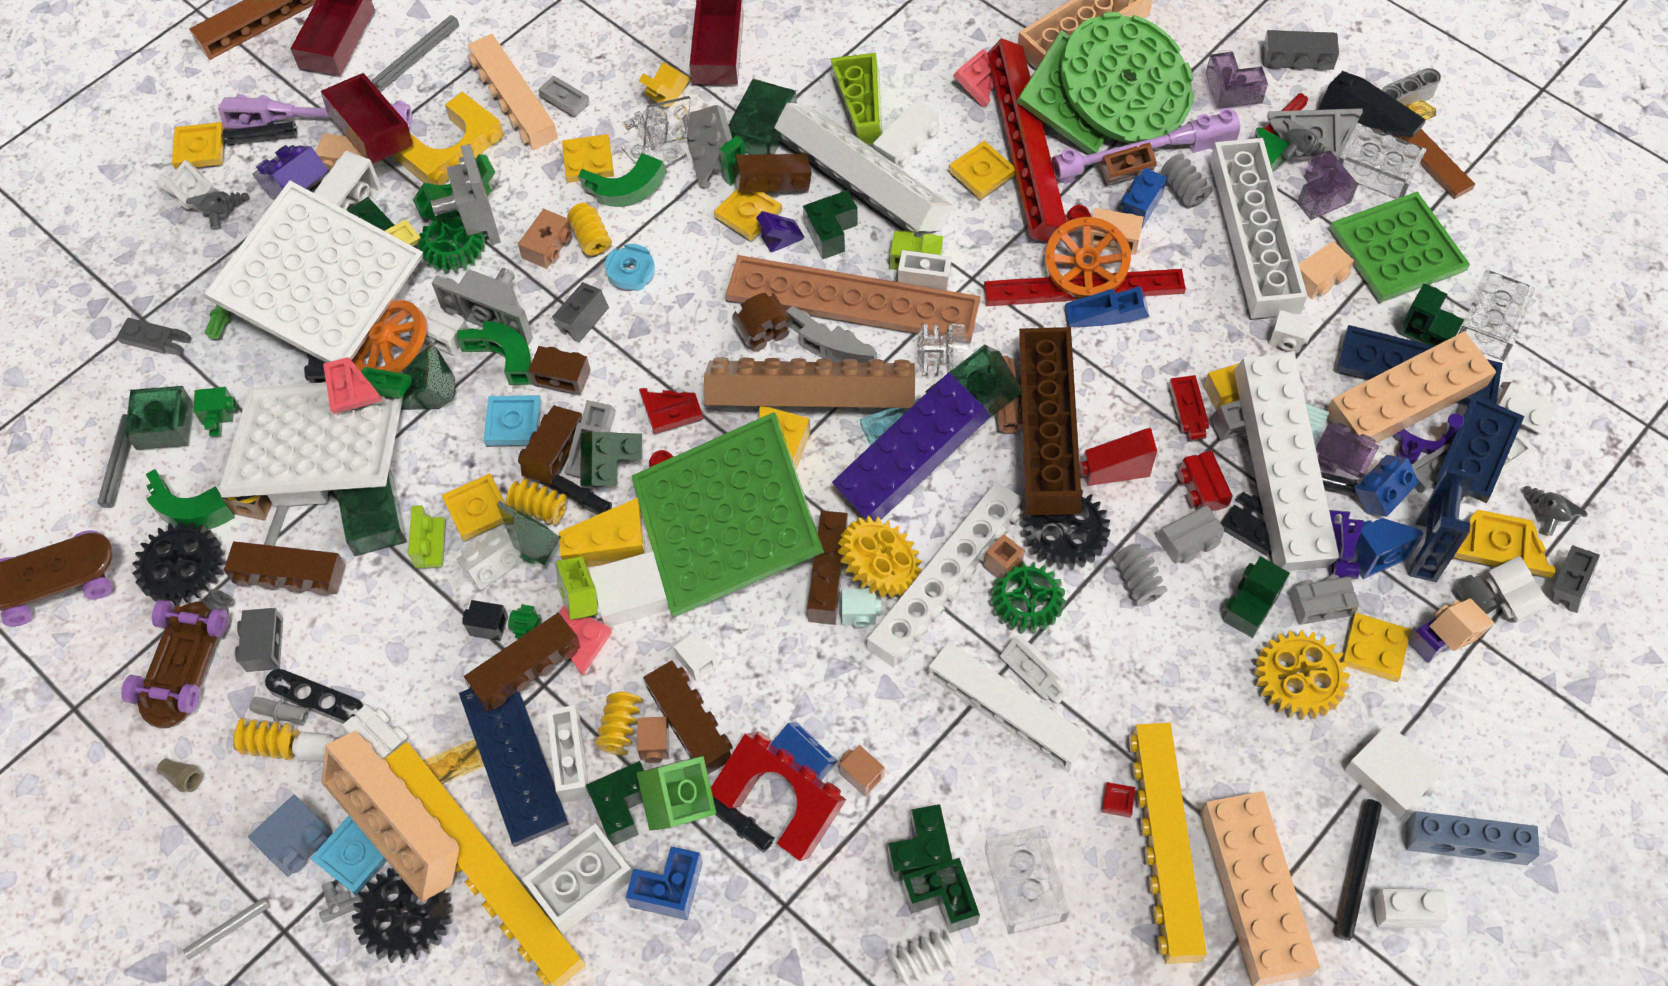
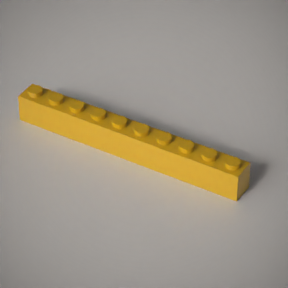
M408 741L387 756L385 761L389 769L396 777H400L404 781L408 791L414 797L420 799L423 808L429 815L435 817L443 831L457 842L459 852L455 871L457 873H460L462 870L468 877L464 881L467 887L475 896L480 892L486 899L482 906L492 918L498 915L504 922L499 926L509 940H512L514 937L518 940L521 946L517 950L525 961L529 963L533 960L537 964L539 969L535 973L545 986H548L550 983L553 986H563L586 966L582 959Z

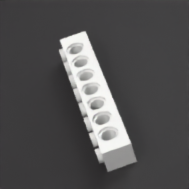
M996 481L867 638V650L893 668H895L899 661L903 663L909 657L912 651L911 647L916 640L920 642L925 637L929 624L933 620L935 622L938 621L942 616L945 604L949 600L952 602L960 593L962 583L965 580L969 582L977 570L976 566L980 561H985L986 551L1003 534H1007V528L1012 522L1015 524L1021 518L1024 511L1022 510L1023 498ZM997 514L1001 518H993L990 515ZM982 533L986 537L979 538L976 537L975 534ZM965 552L970 554V556L961 557L959 553ZM951 572L954 574V576L946 577L943 575V573ZM933 591L939 595L930 597L926 593ZM918 611L923 615L920 617H913L910 615V613ZM901 631L904 632L906 636L898 638L895 637L893 634L895 632Z

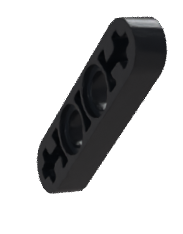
M284 669L271 671L265 679V686L275 697L297 706L308 708L312 712L342 724L355 716V714H351L349 717L346 711L341 709L342 705L352 711L355 708L359 711L364 706L357 698ZM283 679L290 686V689L288 690L283 685L276 687L274 683ZM310 687L311 692L308 697L304 699L297 698V692L300 688ZM328 696L335 697V703L332 707L327 709L321 708V702L324 698Z

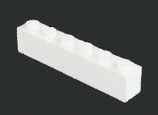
M948 641L930 664L928 674L930 679L1067 772L1071 771L1088 747L1091 736L1088 735L1084 727L1077 723H1070L1064 719L1063 714L1057 709L1046 707L1036 695L1029 691L1024 692L1018 688L1011 678L1000 676L993 671V668L983 660L978 661L970 656L968 650L958 644L955 646Z

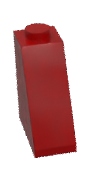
M1146 428L1085 450L1083 461L1079 463L1080 474L1082 477H1086L1087 485L1092 486L1150 477L1157 454L1152 429Z

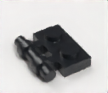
M1242 492L1238 501L1246 505L1245 509L1243 510L1233 505L1221 525L1224 527V532L1267 556L1271 548L1266 524L1252 515L1255 510L1264 516L1260 498L1256 495L1250 496Z

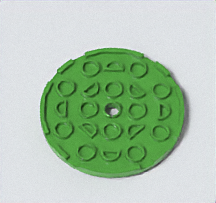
M1120 12L1103 13L1099 17H1091L1076 28L1064 46L1060 68L1065 92L1079 115L1093 128L1110 138L1126 143H1136L1164 136L1177 129L1184 122L1191 110L1194 99L1191 84L1193 81L1192 71L1189 63H1185L1179 53L1181 51L1180 47L1164 30L1142 17L1136 15L1132 17L1123 16ZM1124 74H1128L1132 81L1125 82Z

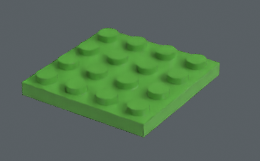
M1061 30L1016 102L1090 155L1098 152L1106 135L1093 128L1079 115L1065 92L1060 66L1062 52L1070 36ZM1124 76L1126 79L1125 82L1131 81L1126 76Z
M1418 191L1333 221L1330 226L1331 231L1346 253L1354 260L1353 263L1380 302L1421 288L1423 283L1429 285L1467 271L1470 263Z

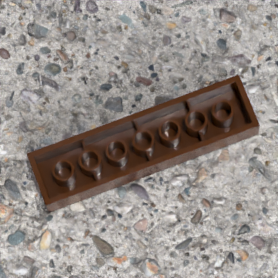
M1071 327L1019 329L1026 515L1080 514L1081 479Z

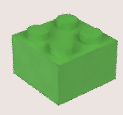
M704 756L637 772L649 831L675 827L716 814Z

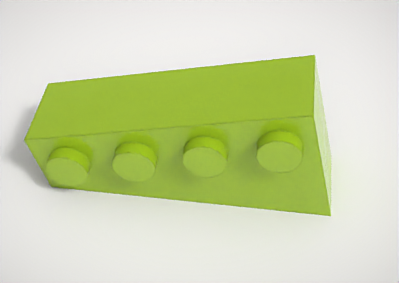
M875 52L830 58L834 78L856 137L867 145H872L883 134L880 70L877 54Z

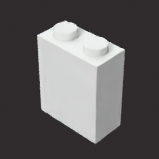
M653 551L589 569L598 600L596 617L597 620L603 619L604 625L611 627L669 610Z
M1389 723L1351 760L1344 770L1398 819L1406 812L1412 816L1423 804L1419 799L1425 793L1430 797L1441 786L1438 779L1444 773L1441 768Z

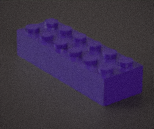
M948 372L837 476L832 483L865 519L867 516H870L873 522L877 517L882 520L990 418V415L985 407Z

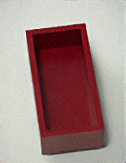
M316 0L290 48L298 68L341 76L375 11L372 0Z
M696 0L689 64L692 84L738 85L744 21L743 0Z
M360 73L320 91L328 115L362 156L370 159L372 164L413 146L408 123L364 73Z

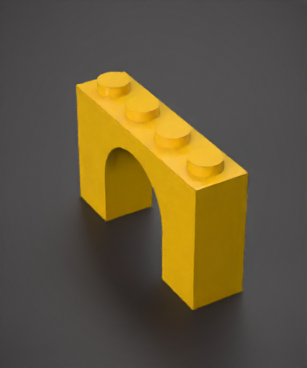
M463 91L445 104L449 120L465 132L463 138L457 144L444 149H434L426 146L410 133L413 146L394 154L396 161L423 183L444 184L449 179L447 167L460 164L459 157H463L460 146L471 144L474 157L476 158L478 154H482L504 136L500 120Z

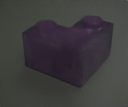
M1233 52L1210 54L1205 74L1217 109L1263 103L1268 82L1262 66L1239 69Z
M1331 150L1309 160L1304 179L1308 183L1303 185L1297 204L1311 221L1350 204L1358 183Z
M1329 422L1316 446L1319 466L1334 473L1339 468L1363 479L1380 445L1375 444L1376 440L1368 435L1361 434L1358 436L1350 432L1351 429L1342 423L1336 422L1332 424Z

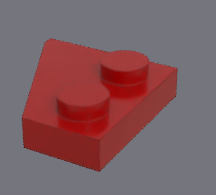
M647 388L639 389L654 434L704 419L695 393H676L670 390H663L662 393L648 392Z

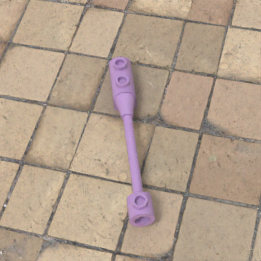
M238 94L236 97H224L218 107L224 128L239 129L267 125L268 122L294 118L295 116L331 118L326 108L295 107L294 105L273 101V99L266 95H260L258 98H248L243 94ZM401 100L396 101L394 104L390 103L408 123L410 128L412 123L411 106Z
M1224 108L1220 111V114L1212 116L1201 114L1197 120L1189 121L1187 124L1164 136L1086 156H1082L1077 150L1065 149L1062 154L1052 157L1055 177L1061 183H1071L1075 180L1076 175L1083 173L1086 165L1100 162L1104 155L1135 146L1139 147L1149 142L1152 148L1167 144H1188L1192 153L1214 148L1215 142L1237 140L1240 132V121L1234 110Z

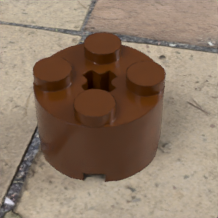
M761 293L749 298L741 304L742 310L738 314L735 311L732 315V321L748 347L753 348L755 352L764 349L767 342L773 339L782 340L789 334L788 327L790 326L791 319L774 293H771L772 296H768L767 293Z

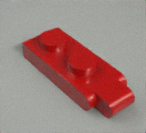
M1196 375L1170 378L1169 387L1181 431L1188 433L1190 441L1206 439V429H1209V421Z

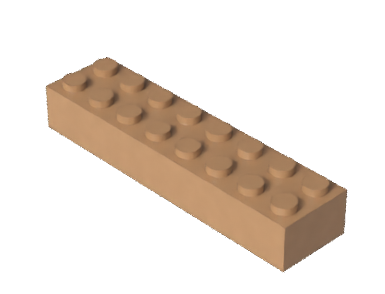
M716 357L713 360H709L704 373L705 405L911 408L915 404V363H910L909 360L905 359L895 360L894 363H884L881 359H871L868 362L844 359L842 362H832L831 359L821 358L817 359L816 362H806V359L793 358L791 361H780L779 358H766L765 361H754V358L744 357L740 358L739 361H729L726 357Z

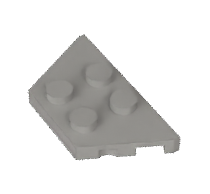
M713 105L681 116L699 185L706 189L711 184L708 178L713 169L719 170L722 165L719 148L732 139L724 108L719 105Z
M1362 109L1268 111L1267 119L1275 134L1289 143L1286 137L1287 127L1282 122L1283 119L1289 118L1312 131L1317 136L1318 144L1323 143V147H1327L1326 151L1331 152L1332 155L1329 159H1339L1362 114ZM1313 153L1301 156L1293 154L1290 160L1325 159L1323 156L1321 158L1318 155L1313 156Z

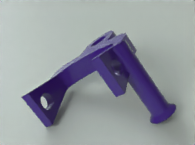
M1451 414L1448 417V425L1438 441L1422 439L1405 429L1392 435L1393 438L1401 442L1397 456L1408 458L1410 464H1414L1421 452L1431 454L1443 447V445L1450 444L1458 428L1463 426L1464 418L1459 414Z
M1329 510L1339 559L1330 565V576L1338 575L1339 578L1350 577L1358 579L1360 564L1359 562L1350 561L1353 560L1355 547L1364 520L1349 519L1351 513L1349 511ZM1341 514V522L1336 524L1335 516Z

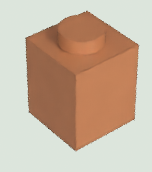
M1003 534L986 551L984 567L996 577L1005 578L1008 571L1012 572L1014 565L1019 568L1020 563L1023 561L1025 550Z
M667 717L638 718L637 751L640 760H645L647 763H659L662 759H669V724Z
M860 744L854 750L849 749L840 759V775L864 797L885 777V767Z

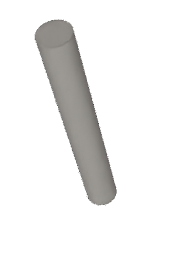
M277 506L264 545H276L289 506Z
M263 897L183 949L185 956L190 960L268 909L270 905L266 898Z

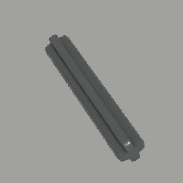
M123 414L120 419L97 501L100 507L112 508L115 503L137 419L132 414Z

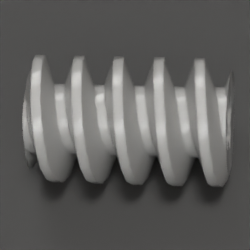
M1181 153L1167 160L1162 167L1161 174L1167 177L1168 184L1177 192L1179 198L1183 199L1185 205L1194 206L1207 199L1212 193L1213 188L1207 185L1206 179H1201L1202 174L1196 172L1197 169L1194 165H1191V160L1188 158L1184 159V154Z
M1130 544L1121 549L1116 554L1115 559L1120 563L1119 568L1124 572L1123 577L1128 582V588L1130 591H1133L1132 597L1137 601L1136 605H1146L1159 599L1161 595L1167 592L1168 588L1166 586H1158L1163 582L1162 576L1153 577L1159 572L1158 567H1150L1155 562L1153 557L1145 558L1150 554V549H1140V544Z

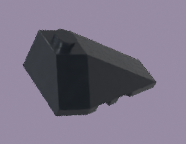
M1343 70L1328 85L1318 109H1362V114L1355 126L1359 127L1358 131H1367L1368 128L1379 129L1383 134L1413 137L1426 123V119L1366 79Z

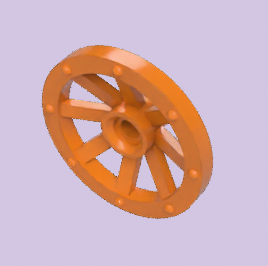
M1094 217L1076 218L1061 225L1050 237L1045 253L1046 270L1053 283L1063 292L1077 298H1085L1110 289L1116 290L1125 280L1131 263L1130 246L1123 233L1108 221ZM1083 229L1082 248H1079L1068 236L1069 233ZM1091 229L1106 234L1095 248L1091 247ZM1114 240L1120 253L1100 256L1108 244ZM1062 241L1075 257L1054 254L1058 243ZM1083 261H1089L1090 264H1085ZM1121 262L1120 269L1116 275L1099 266ZM1055 263L1073 265L1075 267L1062 276ZM1082 273L1084 274L1085 287L1075 285L1070 281ZM1092 273L1097 274L1108 282L1093 287Z
M392 301L380 320L371 327L369 336L352 359L353 363L360 371L364 367L399 373L412 362L423 345L427 330L425 315L417 306L409 301ZM409 314L412 315L413 322L398 324ZM413 331L409 343L399 338V333ZM396 345L404 351L393 360L390 349ZM381 349L385 366L376 367ZM371 350L368 363L366 364L365 355Z

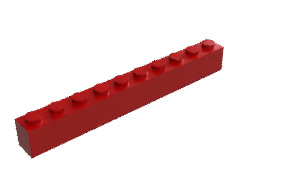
M1001 38L987 53L1030 236L1031 238L1048 243L1052 234L1067 221L1042 121L1016 102L1031 78L1023 46Z

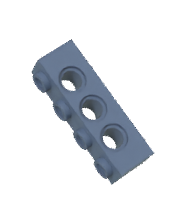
M1415 811L1406 821V850L1529 865L1539 856L1538 826Z

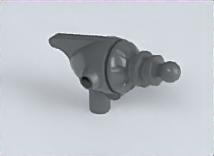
M1289 118L1283 119L1282 122L1287 127L1286 137L1290 143L1281 154L1283 158L1289 160L1293 154L1301 156L1313 153V156L1318 155L1319 158L1323 156L1325 159H1329L1331 157V152L1326 151L1327 147H1323V143L1318 144V138L1312 131Z
M216 191L188 198L186 203L194 204L200 212L209 214L211 229L221 228L220 219H224L233 205L236 207L238 203L242 204V200L247 201L249 195L248 193L240 195L239 192L236 195L233 192L229 195L224 191Z
M1531 486L1523 487V493L1528 495V499L1533 504H1536L1537 511L1540 513V520L1546 522L1542 529V533L1546 535H1553L1558 522L1571 521L1575 516H1588L1585 510L1557 493H1544L1543 490L1532 489Z

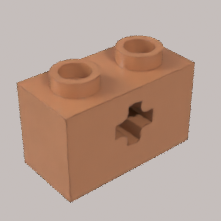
M543 208L518 243L522 259L547 269L552 261L558 258L559 251L564 244H567L572 237L569 219Z

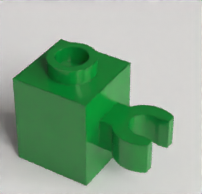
M226 387L195 390L194 414L200 423L204 425V429L209 430L210 437L220 436V423L233 422V412L237 410L235 396H231Z

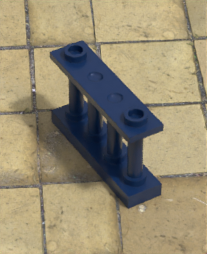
M1447 468L1416 519V525L1426 527V535L1423 547L1410 566V577L1437 582L1470 533L1471 523L1461 521L1459 513L1461 501L1476 479L1475 473L1466 472L1460 468Z

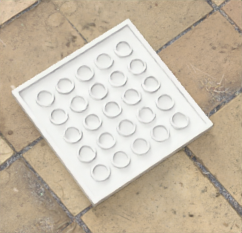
M289 181L206 291L205 298L325 363L346 357L352 360L369 336L371 327L380 320L422 259L423 252L298 184Z
M326 382L249 387L219 487L221 497L386 486L403 396L398 399L380 395L382 397L381 402L334 414L330 410Z

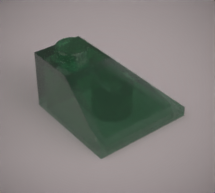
M430 345L403 369V374L411 376L412 384L403 394L402 410L440 409L454 399L456 389L454 388L455 376L436 346Z
M499 500L497 507L513 547L521 552L519 557L530 564H534L537 561L545 565L561 536L543 523Z

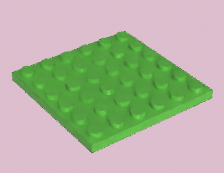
M775 412L631 476L669 609L674 617L824 553L780 421Z

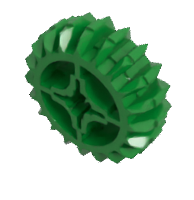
M447 212L444 217L438 215L435 221L429 219V226H423V232L419 233L421 240L418 241V247L423 252L422 259L426 261L429 267H434L437 272L443 269L447 274L453 269L457 274L459 268L466 270L468 264L475 266V259H481V252L485 251L484 234L480 232L467 236L458 212L454 215H450Z
M1022 561L1019 568L1014 565L1012 572L1008 571L1005 578H995V586L991 588V595L993 596L991 598V605L995 607V616L1002 615L1000 620L1002 624L1010 622L1009 628L1011 630L1019 626L1022 634L1026 628H1030V631L1034 634L1037 627L1045 631L1047 623L1050 625L1056 623V617L1062 615V608L1065 606L1066 600L1063 598L1065 590L1060 588L1062 584L1061 579H1054V570L1046 573L1045 564L1039 569L1036 568L1034 561L1030 564V567H1026V564ZM1021 583V587L1006 593L1013 585ZM1044 602H1050L1046 608L1035 612L1037 606L1043 605Z

